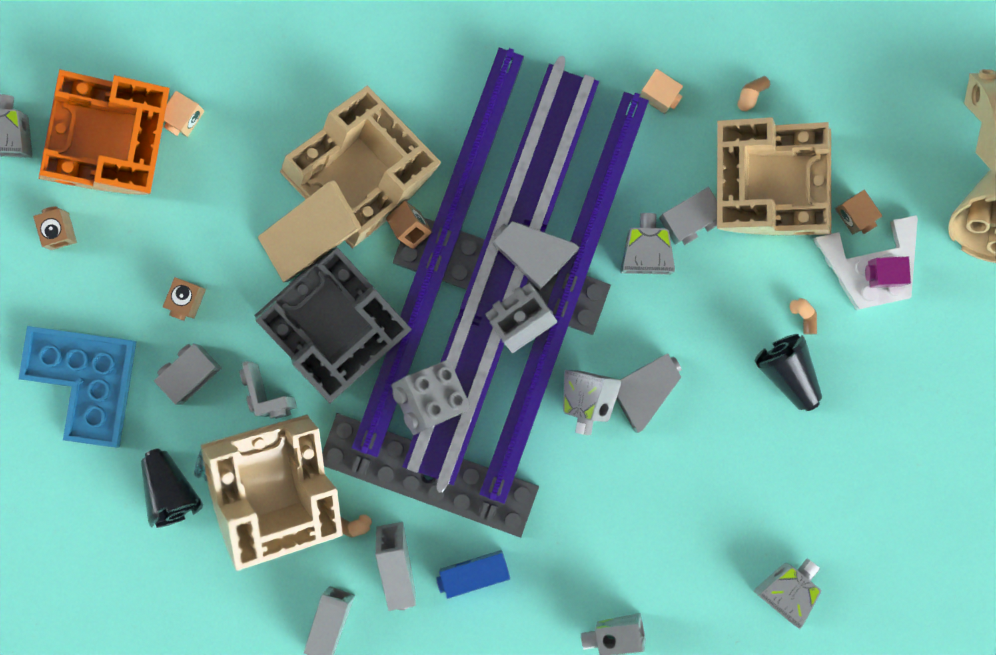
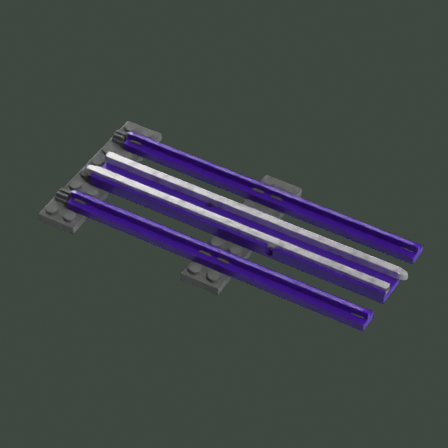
M499 47L436 220L432 221L425 218L432 233L414 249L400 241L393 260V264L416 272L400 315L412 330L386 353L362 421L339 413L336 414L322 452L325 467L521 538L539 486L515 478V474L568 327L593 335L611 284L586 275L649 100L639 97L640 94L638 93L634 95L627 92L623 93L570 240L579 249L539 290L493 245V241L496 239L493 234L501 225L505 224L508 226L512 221L545 233L599 81L586 74L584 77L564 71V56H560L554 65L549 63L486 238L482 239L463 232L461 229L524 60V56L514 53V49L509 48L506 50ZM512 60L511 66H510L509 71H508V73H507V69H508V67H509L510 61ZM630 102H631L629 111H628V113H627V115H626L627 109H628L629 104H630ZM443 281L466 290L458 317L455 320L440 363L446 360L451 362L470 404V409L415 434L411 440L388 431L398 404L393 397L391 385L408 376ZM531 283L557 320V323L534 340L488 468L463 459L505 345L485 313L494 308L492 305L500 301L501 303L514 294L513 290L516 288H522ZM424 475L433 477V479L427 480Z

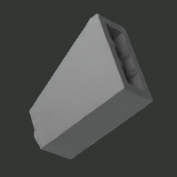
M513 221L508 226L505 224L501 225L493 234L496 238L493 241V245L539 290L579 249L575 243Z
M665 354L620 379L621 385L616 399L636 433L641 432L681 379L679 371L682 369L674 356L670 358L669 354Z
M399 522L377 526L375 555L388 610H405L416 606L415 586L404 524Z
M331 586L322 594L303 654L334 655L355 595Z

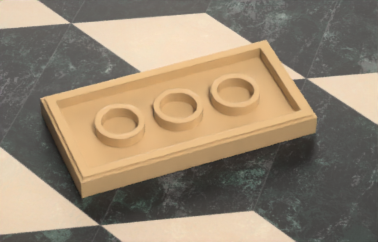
M334 180L329 181L258 236V239L282 281L287 282L362 227Z

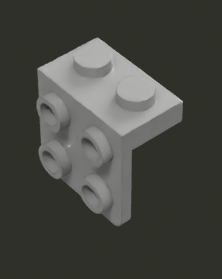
M447 360L406 376L391 385L393 397L400 405L404 414L405 424L413 435L470 409V404L451 362Z
M249 361L243 362L240 377L243 385H247L250 396H247V403L250 411L255 412V416H270V418L275 419L291 415L290 410L297 408L295 398L284 396L268 401L258 364Z

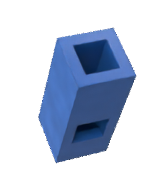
M502 550L441 568L439 571L440 576L436 577L440 593L445 592L447 599L510 580V574Z

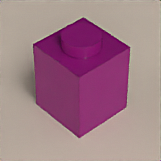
M909 256L883 257L868 261V265L865 268V277L869 281L870 288L900 287L911 284Z

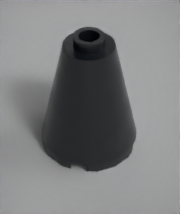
M793 334L772 343L774 346L772 350L767 352L766 349H763L756 356L754 361L757 367L799 410L811 411L820 405L819 401L822 399V393L807 342L803 335L800 337L799 334Z
M153 449L145 453V458L141 460L147 517L150 527H153L155 524L156 528H161L185 520L184 515L189 511H192L193 515L198 513L202 509L203 503L168 452Z

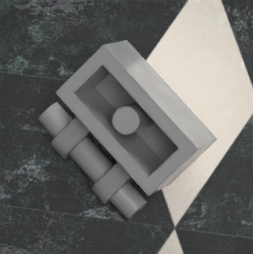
M531 283L522 288H516L513 290L514 294L501 303L500 301L492 305L494 308L485 313L491 325L512 354L557 323V320Z

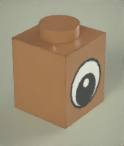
M865 189L835 208L852 235L859 231H862L863 234L878 226L875 221L882 217V214Z
M403 201L386 217L397 239L412 249L432 233L422 213L407 201Z
M48 207L43 209L41 214L33 216L42 247L54 250L77 243L68 212L58 207Z
M174 277L163 308L171 310L169 316L185 321L186 316L195 319L206 289Z

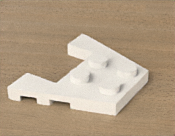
M917 215L890 222L896 248L846 259L840 232L814 238V243L824 254L825 261L834 270L840 280L838 282L856 310L911 298ZM909 256L911 284L900 287L870 288L869 281L865 277V268L868 265V261L883 257Z

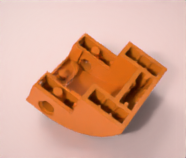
M59 69L38 179L107 192L150 194L170 88L114 75L112 82Z

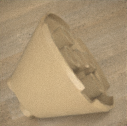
M989 170L952 213L948 231L952 241L956 240L962 245V251L975 258L996 263V174Z

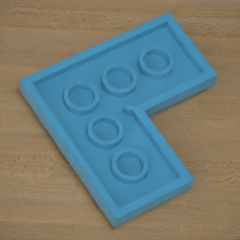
M27 326L18 379L71 386L63 436L64 441L119 448L137 341Z

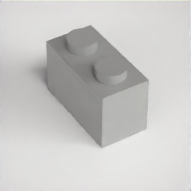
M709 187L671 208L659 217L663 226L669 230L670 237L675 245L681 241L684 245L698 238L696 233L703 228L708 232L717 227V200Z
M188 344L183 347L177 354L179 358L172 364H165L157 372L159 376L154 382L175 405H183L221 369L217 362L198 344Z

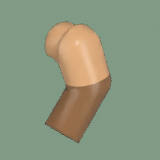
M762 76L742 88L737 102L738 108L741 111L752 109L756 105L759 93L770 87V81L766 76Z
M806 299L792 300L790 302V311L793 314L799 313L803 318V334H817L816 310Z
M365 514L360 515L358 520L351 522L340 517L342 534L351 538L366 534L370 530L369 526L372 524L371 518Z

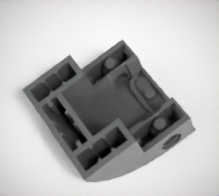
M337 246L305 269L254 315L255 321L288 354L295 368L329 403L335 400L412 330Z

